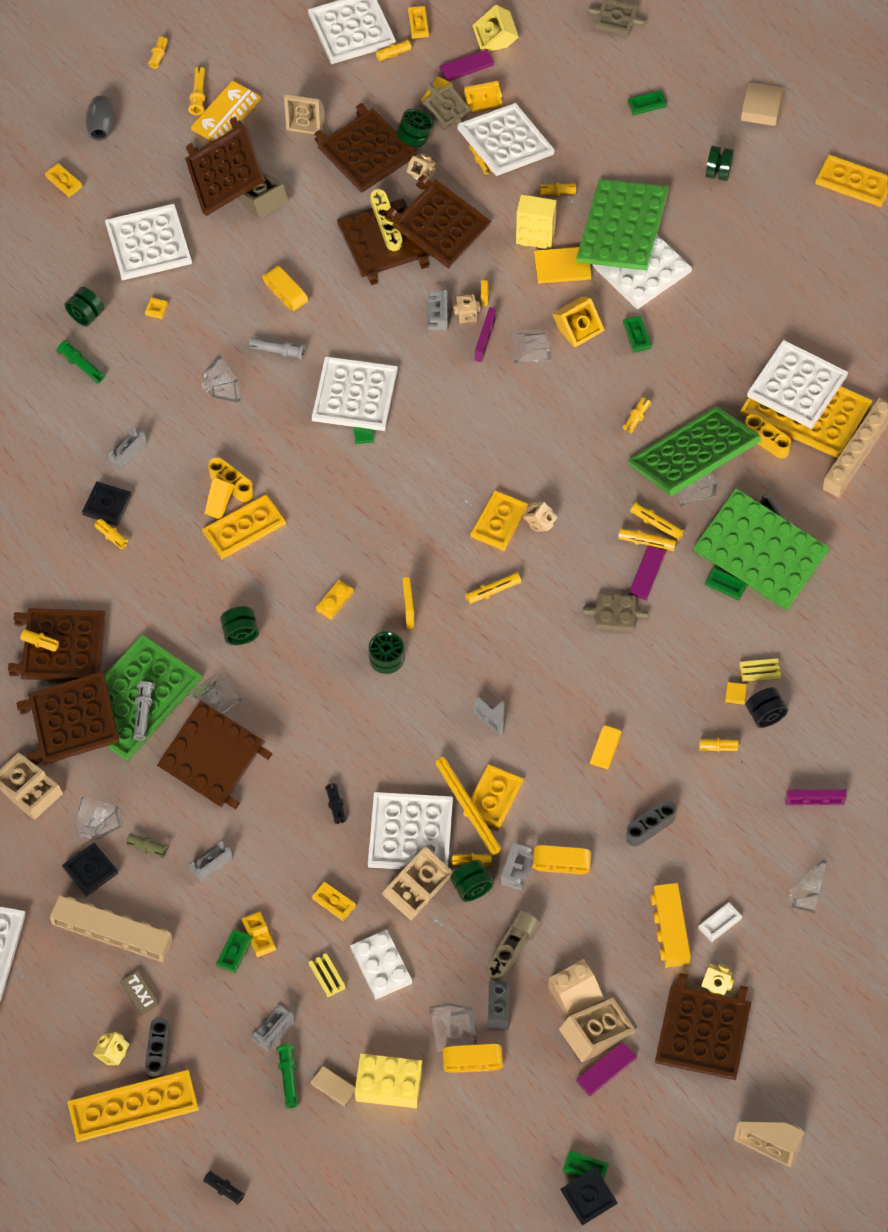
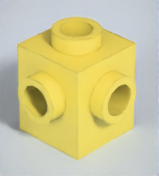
M709 964L701 986L707 988L708 992L712 994L724 995L726 990L730 991L734 979L731 977L733 972H730V969L724 965L718 964V966Z
M118 1032L103 1033L98 1040V1045L93 1055L106 1065H119L127 1053L126 1050L129 1043Z

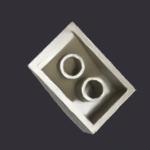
M263 171L265 182L238 197L245 207L259 219L268 216L269 213L281 209L285 204L289 203L284 185Z

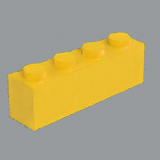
M678 883L656 885L653 888V893H650L651 905H655L656 912H653L654 924H658L659 930H656L657 942H661L662 949H659L660 960L664 961L665 968L689 965L691 956Z

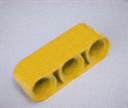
M277 265L262 275L265 284L290 311L293 312L308 302L304 291L280 266Z
M750 414L746 417L745 425L761 437V442L757 444L778 458H786L789 455L791 447L789 436L756 414Z
M215 457L208 462L209 476L212 480L215 477L233 484L234 488L231 495L241 502H249L253 498L252 482L221 458Z
M545 845L534 847L532 867L535 870L573 874H587L590 872L591 851L588 849Z
M498 1044L450 1046L442 1050L443 1070L445 1072L489 1071L503 1068L502 1046Z

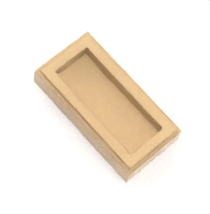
M322 1066L311 1081V1085L344 1107L355 1094V1087L324 1066Z

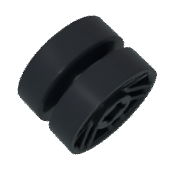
M774 687L755 693L745 704L758 728L774 725L788 713L786 704L778 690Z

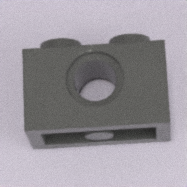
M489 981L488 1029H508L509 982Z

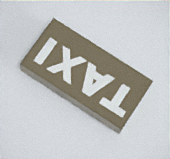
M138 971L120 981L121 986L141 1016L159 1005Z

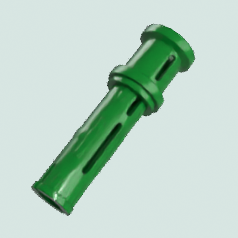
M68 340L60 343L57 353L64 355L70 364H76L97 384L103 381L100 377L104 379L105 374L86 360L79 349L71 346Z
M283 1044L276 1047L280 1061L278 1069L282 1071L285 1107L292 1109L299 1106L294 1075L296 1062L293 1058V1051L295 1049L292 1044Z

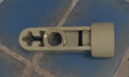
M516 910L507 925L509 930L486 967L488 982L505 981L527 941L532 940L539 929L540 922L529 913ZM503 954L511 956L506 960L500 958Z

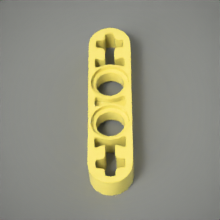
M376 189L370 196L374 214L387 248L391 251H397L402 247L401 233L395 228L392 230L384 228L387 224L393 225V222L387 221L385 216L379 214V211H388L391 206L386 193L383 190ZM378 196H379V198L381 199V204H380V205H379L378 199L376 198V197H378ZM394 235L393 238H394V241L397 242V244H394L393 242H391V239H392L391 236Z

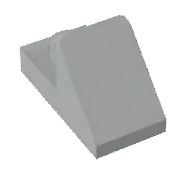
M478 697L473 702V711L501 736L503 734L504 701L492 710L491 705L487 701L483 702Z

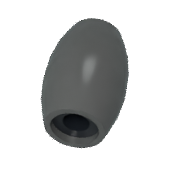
M106 96L94 97L86 113L87 131L89 136L97 141L107 139L114 125V108L111 100Z

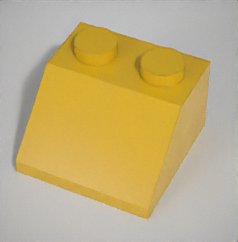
M580 297L552 313L558 329L573 347H577L605 331L591 298Z

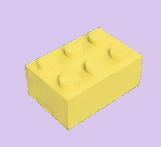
M521 195L517 209L516 244L538 247L540 249H552L555 236L557 200Z
M360 1054L355 1101L417 1108L422 1076V1060Z

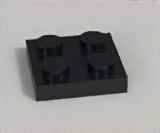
M96 481L82 510V514L96 520L102 519L106 523L118 526L132 494L130 491Z
M95 842L62 865L64 871L86 897L119 874L118 870Z
M594 1167L560 1189L582 1226L618 1204L597 1167Z

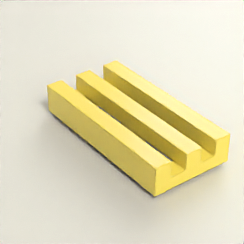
M778 658L740 662L742 682L780 679L781 672ZM767 671H775L774 673L745 675L746 673H763Z
M327 953L323 954L321 958L317 957L315 961L311 960L308 962L327 998L346 989ZM324 961L326 962V964H327V966L329 967L331 973L333 974L334 978L336 979V981H337L339 987H336V985H335L334 981L332 980L330 974L328 973L327 969L325 968V966H324V964H323ZM316 965L320 966L333 990L329 991Z

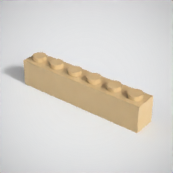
M879 398L826 475L823 484L824 491L838 498L841 496L888 426L887 401Z
M59 896L50 915L52 925L163 963L173 943L172 934L164 928L157 929L151 927L146 922L141 921L139 923L133 921L126 915H115L108 909L101 910L95 908L90 903L83 904L77 902L76 899L70 896H66V898Z

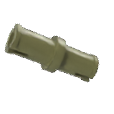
M130 833L127 837L126 845L138 848L143 853L147 854L149 852L161 858H164L167 853L168 847L166 845L156 843L151 838L147 837L145 839L133 833Z

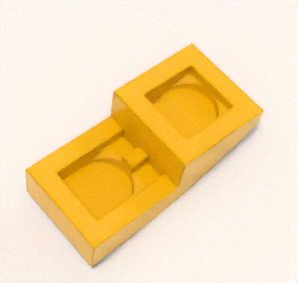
M261 912L242 918L246 933L253 938L251 945L257 957L276 951Z

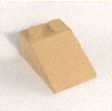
M284 95L286 130L314 134L318 130L322 131L325 111L319 99Z
M614 998L569 1016L559 1028L581 1062L601 1054L636 1031Z
M738 1122L734 1140L791 1168L801 1148L805 1132L795 1124L783 1122Z

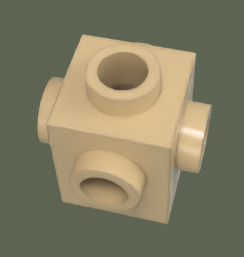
M426 154L416 155L411 158L406 172L413 175L412 177L417 180L421 175H425L429 179L435 172L434 166L436 162L432 161L431 157Z
M474 294L456 297V304H453L454 315L458 316L459 324L477 322V312H480L479 301H475Z
M535 502L530 505L523 518L530 524L532 530L542 532L548 531L553 527L557 516L545 502Z

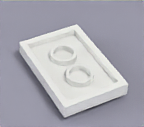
M387 930L350 945V949L375 1000L412 984V979Z

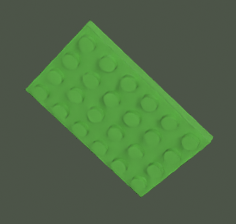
M599 179L576 257L577 263L648 271L669 193V186Z
M716 406L627 461L631 468L672 496L739 454L761 442V437Z
M735 489L694 546L693 551L728 574L746 582L748 587L788 611L829 553L830 547L740 490Z
M141 635L105 675L120 742L106 747L128 762L202 680V675L144 635ZM147 681L154 684V690L151 693L153 702L148 711L146 739L138 741L133 738L137 705L135 703V698L138 696L137 683Z

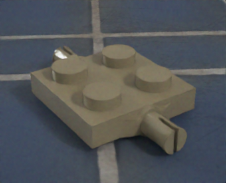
M604 0L599 9L590 6L588 8V14L597 15L595 24L597 29L629 36L634 24L645 26L646 19L636 18L637 5L615 0Z
M432 82L428 83L426 87L432 94L423 100L422 105L440 127L445 130L451 125H458L464 122L462 119L470 114L471 109L454 88L449 84L444 88L436 89Z
M598 593L595 608L583 607V615H594L596 620L595 629L634 631L636 618L648 619V611H637L635 605L636 596Z

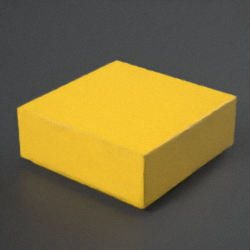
M481 280V306H487L488 282L487 280Z
M151 297L146 307L145 315L163 319L168 307V301Z
M727 682L725 702L745 705L747 684Z

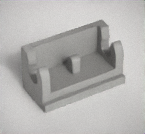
M447 290L430 291L429 296L432 297H427V329L448 330Z
M135 427L130 430L131 435L114 452L112 449L108 452V460L121 469L147 445L145 434L142 431L137 434Z
M222 840L217 843V847L195 863L193 861L189 863V870L200 883L232 860L231 850L228 847H224Z
M516 842L512 843L501 875V885L522 891L533 860L531 848Z
M278 1004L274 1012L261 1027L252 1033L251 1040L269 1052L294 1023L293 1014Z

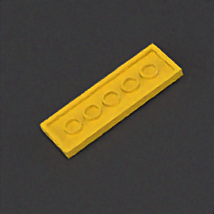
M189 1070L67 1101L77 1142L199 1110Z

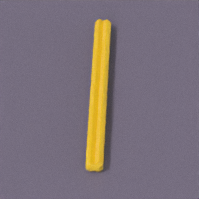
M441 757L437 759L436 766L491 855L500 853V845L446 758Z

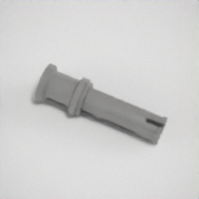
M251 337L249 343L251 345L249 346L250 349L279 353L287 358L288 356L297 357L299 360L304 359L306 351L305 344L296 345L291 344L289 341L280 343Z
M147 681L137 683L138 696L135 698L137 713L133 738L138 741L146 739L148 711L153 702L151 693L154 690V684Z

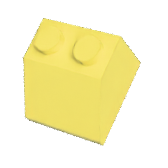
M498 5L492 7L472 25L481 51L507 48L519 38L510 11Z

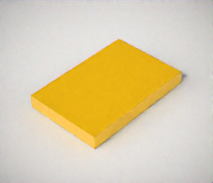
M579 247L534 251L537 284L591 280L590 264L577 263L576 257Z
M495 490L470 533V537L505 551L523 519V515L529 508V504Z
M489 764L470 799L485 823L490 827L500 830L524 779Z

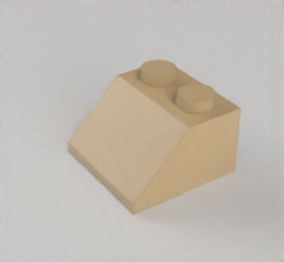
M584 959L553 975L548 980V988L567 1018L604 1001L596 978Z

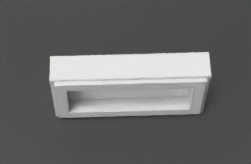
M728 902L698 926V929L713 942L740 921L742 915Z

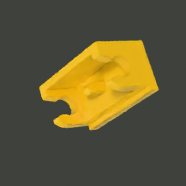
M498 81L464 87V100L471 109L470 113L503 107L502 93Z

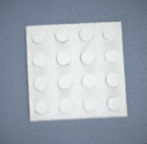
M338 0L308 9V15L331 64L384 49L392 43L396 44V40L377 0Z
M516 103L459 123L457 127L495 176L552 156L555 151Z
M174 204L105 220L122 280L192 264Z
M658 235L648 271L591 264L636 309L642 307L692 271V267Z
M783 340L748 391L747 397L813 429L847 378L848 372Z
M325 357L312 421L385 431L398 366Z
M374 792L368 867L403 870L425 846L448 867L453 797Z

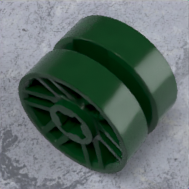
M408 109L403 113L396 134L403 143L413 147H421L426 144L434 123L427 113L418 109Z
M712 145L705 177L715 179L717 172H719L718 179L728 181L734 149L724 148L721 155V147Z
M80 287L64 303L67 313L77 323L88 327L104 311V305L100 298L86 287Z
M245 606L235 607L221 615L220 621L226 643L230 645L247 644L259 636L256 616L252 608Z
M381 632L370 640L369 661L374 670L382 674H391L402 667L404 663V644L397 634Z
M480 860L463 864L450 876V880L463 902H470L482 897L494 885L493 880Z

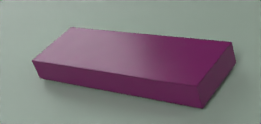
M486 49L440 65L439 69L444 79L451 81L494 66V61Z
M489 307L475 349V361L481 362L483 360L495 324L496 308Z
M647 546L629 595L647 601L666 551Z
M846 789L787 790L785 805H844L847 792Z
M622 1042L577 1078L576 1082L589 1096H592L636 1060L637 1056Z

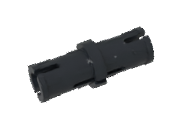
M333 783V788L329 784L325 787L329 799L328 806L332 810L334 823L339 824L340 820L342 824L347 820L343 810L344 802L340 798L337 784Z
M211 1170L203 1179V1182L217 1190L220 1196H226L237 1205L240 1204L245 1196V1193L232 1186L229 1180L222 1179ZM217 1183L221 1184L222 1186H224L225 1188H227V1189L230 1190L231 1192H228V1191L225 1190L223 1187L219 1186Z

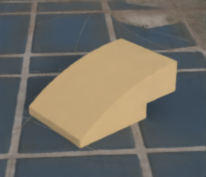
M749 82L741 121L776 126L783 87Z
M17 753L0 769V790L34 820L63 795L57 783L47 777L42 769L20 753Z
M425 846L389 884L382 895L412 921L449 881L453 871Z

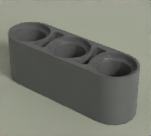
M663 801L631 822L626 832L628 844L639 846L672 824L676 816L675 804L672 801ZM669 811L671 814L666 815L663 812ZM652 821L655 825H648L647 822ZM632 832H637V833H639L640 835L634 836V835H632L631 833H632Z
M156 1017L150 1024L145 1061L147 1075L150 1079L162 1077L166 1072L170 1028L168 1021L163 1017ZM158 1027L165 1028L162 1032L155 1031ZM156 1046L163 1047L160 1051L153 1050ZM154 1065L160 1066L156 1071L151 1070V1067Z

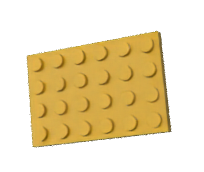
M840 387L813 429L749 397L742 407L740 415L747 417L750 414H756L787 436L839 458L861 425L873 400Z

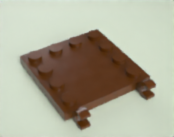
M360 103L356 106L358 110L356 114L359 118L328 138L321 130L315 132L314 135L316 136L315 141L318 144V149L362 193L410 162L411 158L417 155V152L411 146L403 143L397 137L396 131L373 108L368 111Z
M236 116L229 120L232 130L199 150L198 147L193 146V143L186 146L189 156L185 160L202 212L206 216L265 182L247 126L240 120L237 121Z
M421 175L416 186L424 191L402 214H399L394 208L390 207L386 212L388 214L385 216V219L393 222L392 226L449 269L488 228L491 221L436 179L431 182L425 175Z
M404 198L390 202V206L399 214H402L408 208ZM373 208L337 219L338 227L361 277L367 276L371 286L378 284L376 279L378 278L377 272L418 260L421 269L429 267L427 264L429 254L402 233V247L397 251H391L387 248ZM386 210L379 211V214L382 216H386L388 213H386ZM390 224L384 226L386 230H392L394 228ZM394 235L391 236V237H392L391 242H393L394 244H397V242L394 241V238H393Z
M28 608V613L14 612L13 620H15L16 626L26 624L27 630L37 634L43 633L44 636L57 640L59 647L56 651H51L43 647L37 648L34 644L25 641L22 664L9 663V676H19L21 674V679L72 681L100 672L105 611Z
M103 671L29 693V699L16 703L21 715L30 712L32 709L40 750L29 752L27 755L28 760L35 765L39 764L42 760L46 765L120 742Z
M200 700L157 766L221 808L226 803L236 810L240 803L229 795L257 753L267 760L270 759L273 753L262 747L265 742L264 740Z
M680 973L677 986L671 985L655 1063L736 1080L751 1002L746 1001L748 987L740 986L738 998H731L685 988L688 974Z

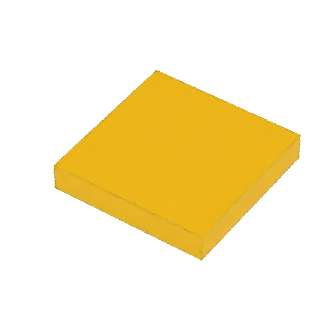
M404 577L402 578L406 628L410 630L414 628L410 578Z

